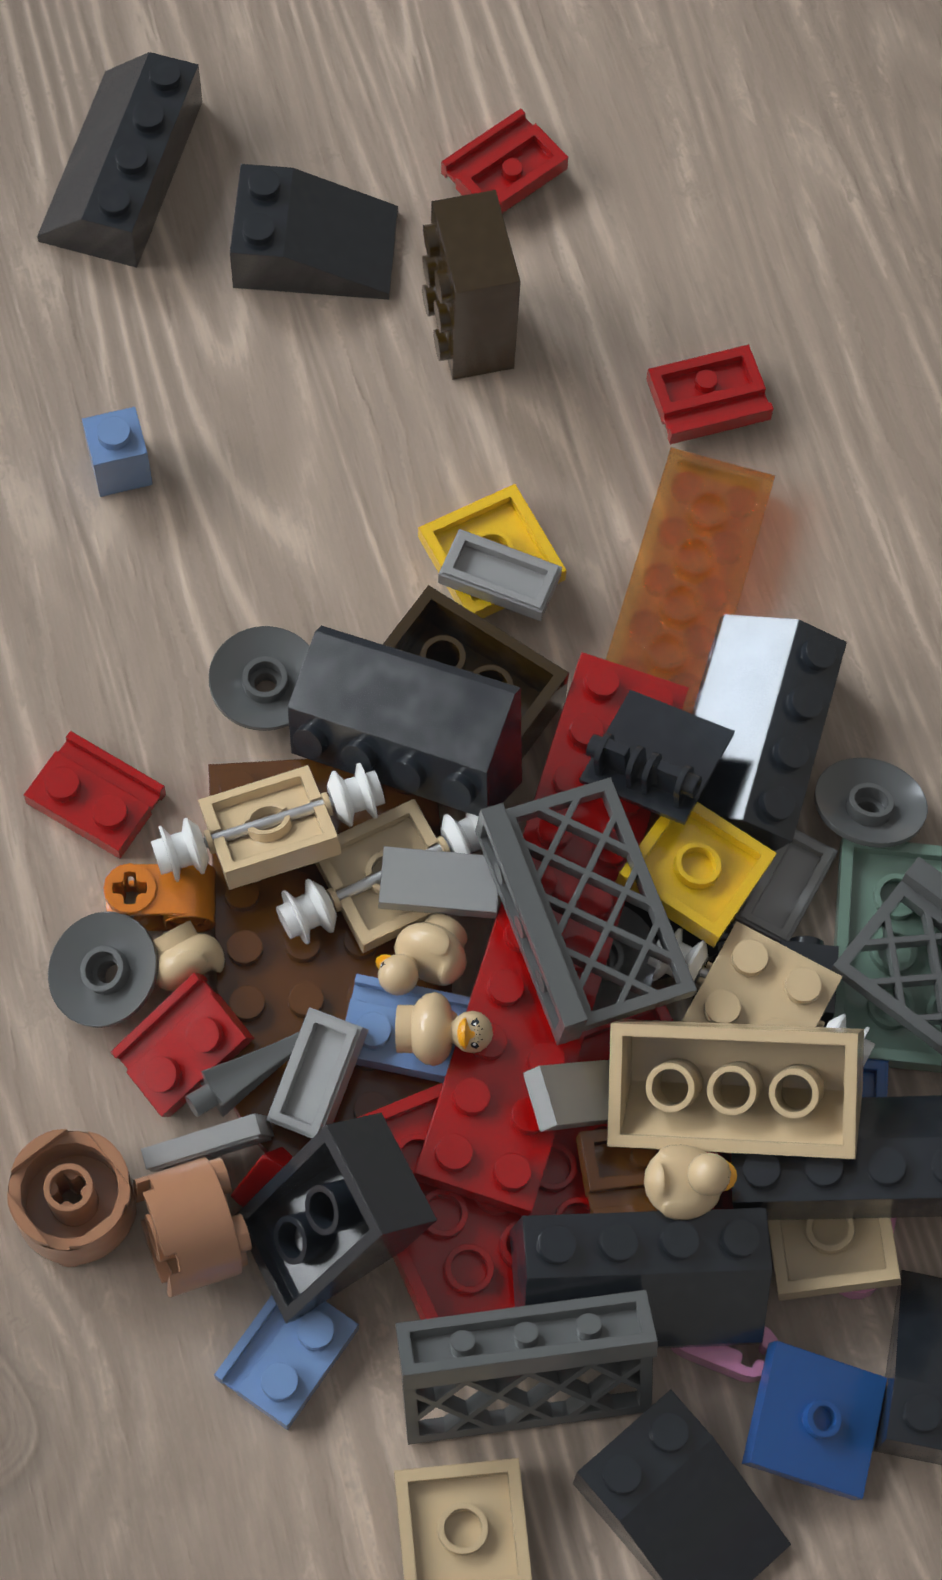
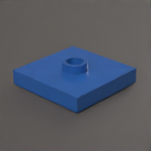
M780 1341L768 1343L742 1464L851 1500L863 1499L888 1378Z

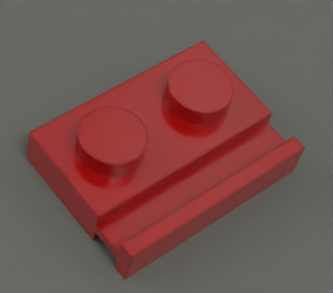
M520 108L442 160L441 174L445 178L449 177L456 184V190L462 196L496 190L501 211L504 213L568 169L569 157L536 123L532 125L526 119V113Z
M749 344L648 369L646 381L662 425L665 424L668 433L667 439L670 445L768 421L772 418L774 408L766 397V387Z
M70 731L61 749L53 753L23 796L26 804L121 859L151 817V811L155 805L166 796L165 786Z
M193 973L110 1051L128 1069L126 1073L161 1117H171L187 1102L185 1096L202 1087L200 1083L204 1082L201 1071L231 1061L255 1039L220 994H216L207 983V978L203 974Z

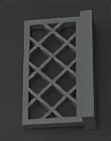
M611 777L505 809L504 804L500 803L480 810L475 833L557 1045L579 1039L584 1031L695 995L697 988ZM602 798L610 817L603 834L572 820L579 804ZM568 808L565 816L556 812ZM538 817L559 827L547 851L526 841L518 823ZM613 828L619 841L609 837ZM565 831L597 845L586 869L554 854ZM603 848L627 859L631 873L625 886H621L592 872ZM532 858L542 862L538 871L535 868ZM548 865L580 880L569 904L545 893L541 880ZM634 880L637 883L640 894L630 890ZM586 883L618 898L607 922L575 907ZM624 901L648 912L653 926L646 940L614 926ZM553 911L563 915L559 925ZM569 918L602 933L590 958L566 947L562 933ZM656 934L662 948L652 944ZM607 937L640 951L629 976L596 961ZM648 955L669 965L677 984L656 990L635 980V977L645 956ZM574 965L584 969L580 980ZM590 973L623 987L616 1004L591 1011L583 990ZM629 991L640 995L625 1001Z
M918 857L906 871L902 881L834 963L831 971L843 976L842 981L942 1055V1033L932 1026L941 1025L942 1031V971L937 945H942V933L935 934L934 927L942 932V873ZM900 903H903L921 917L924 935L894 937L890 915ZM882 927L884 938L872 939ZM926 946L931 974L901 976L896 949ZM886 950L890 977L869 979L851 964L861 952ZM933 985L938 1013L917 1015L906 1007L903 988ZM884 989H893L894 997Z
M646 1290L395 1323L408 1445L644 1413L652 1406L653 1357H657L658 1341ZM589 1369L602 1373L588 1384L577 1379ZM527 1377L540 1382L528 1392L515 1387ZM620 1383L637 1389V1391L608 1393ZM466 1385L478 1390L467 1400L454 1396L456 1392ZM559 1391L571 1395V1397L564 1401H547ZM498 1399L510 1404L505 1409L491 1411L486 1409ZM435 1408L448 1412L444 1417L420 1420Z

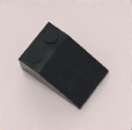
M241 164L230 246L233 288L389 300L398 206L296 168Z
M382 1113L325 1125L235 1214H241L246 1223L252 1245L250 1251L285 1323L296 1321L404 1251L437 1221Z
M901 1270V1285H898L885 1373V1377L888 1379L878 1422L874 1451L942 1465V1278Z
M671 1389L577 1471L573 1481V1485L655 1580H754L791 1546L787 1537L714 1437Z

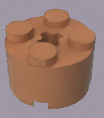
M52 1130L29 1142L15 1158L8 1184V1207L23 1238L39 1255L65 1267H76L80 1264L90 1263L105 1257L125 1239L137 1215L133 1183L121 1153L105 1137L90 1131ZM71 1189L75 1194H81L82 1199L72 1204L69 1201L64 1202L62 1195Z
M202 1157L133 1180L136 1203L146 1201L149 1214L145 1215V1219L140 1221L161 1283L168 1282L167 1294L170 1298L242 1274V1267L248 1265L246 1251L251 1250L252 1245L242 1215L231 1216L226 1194L231 1193L232 1189L227 1169L221 1157L211 1161L206 1157Z

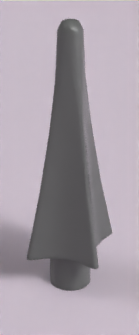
M300 1031L259 1050L201 1071L204 1082L200 1083L202 1087L185 1096L187 1104L194 1115L199 1117L216 1106L221 1116L224 1117L252 1090L290 1059Z

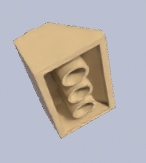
M621 1019L612 1022L610 1028L607 1146L662 1149L669 1145L682 1144L693 1146L706 1152L855 1159L863 1092L864 1029Z

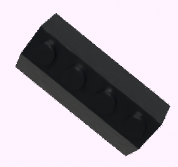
M148 52L105 71L37 235L38 242L138 267L202 105L199 64Z
M725 614L719 619L692 714L734 730L735 734L701 794L698 803L775 852L793 842L847 642L799 619Z
M322 625L315 631L288 704L292 754L354 775L356 764L361 763L365 773L375 770L381 784L479 816L481 809L503 803L522 783L520 687Z
M942 1095L862 1097L855 1159L731 1153V1164L737 1172V1180L732 1187V1204L734 1209L766 1208L767 1220L942 1217Z
M766 1208L711 1209L706 1214L689 1220H674L665 1217L660 1211L522 1216L510 1229L515 1307L646 1290L658 1341L657 1349L755 1345L763 1342L772 1276Z

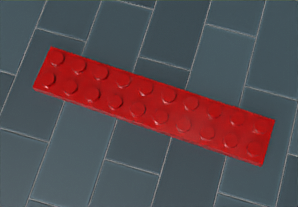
M581 652L534 800L585 785L579 782V778L591 757L586 755L589 740L594 734L604 736L630 690L682 710L689 687ZM602 798L579 804L572 820L603 834L610 817ZM620 799L639 846L644 839L651 811ZM568 808L556 812L565 816ZM536 817L527 820L523 837L526 841L548 851L559 827ZM613 828L609 837L619 841ZM565 831L554 854L586 869L597 845ZM603 848L592 872L615 882L620 871L627 863V859ZM532 858L535 868L538 871L542 862ZM549 865L541 880L546 894L569 904L580 882L579 879ZM586 883L575 907L607 922L618 898ZM501 901L466 1012H480L489 1019L493 1028L492 1040L485 1049L476 1053L464 1052L455 1045L414 1176L418 1182L521 1216H529L534 1207L556 1130L544 1132L539 1130L523 1072L542 1065L576 1063L586 1031L582 1032L579 1039L557 1045ZM623 906L614 922L616 927L618 926ZM553 911L559 925L563 915ZM569 918L562 936L567 948L590 958L602 933ZM607 937L596 960L605 966L613 943L612 938ZM574 965L580 980L584 969ZM590 973L583 987L591 1011L593 1010L602 977Z

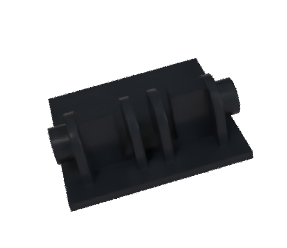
M630 690L604 736L594 734L589 740L586 755L591 757L579 778V782L587 785L611 777L619 799L685 825L732 740L735 731Z

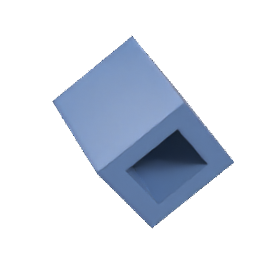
M135 407L82 418L87 448L100 497L153 485L148 453Z

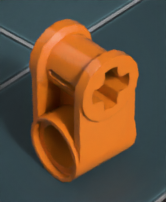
M128 863L119 865L111 870L105 878L103 890L106 900V911L134 916L133 919L143 925L147 931H170L190 920L197 933L208 931L215 926V869L209 864L204 874H201L193 865L181 868L179 882L175 881L173 872L161 875L158 864ZM131 876L134 880L128 881V877ZM133 891L138 893L136 903L124 904L126 892Z

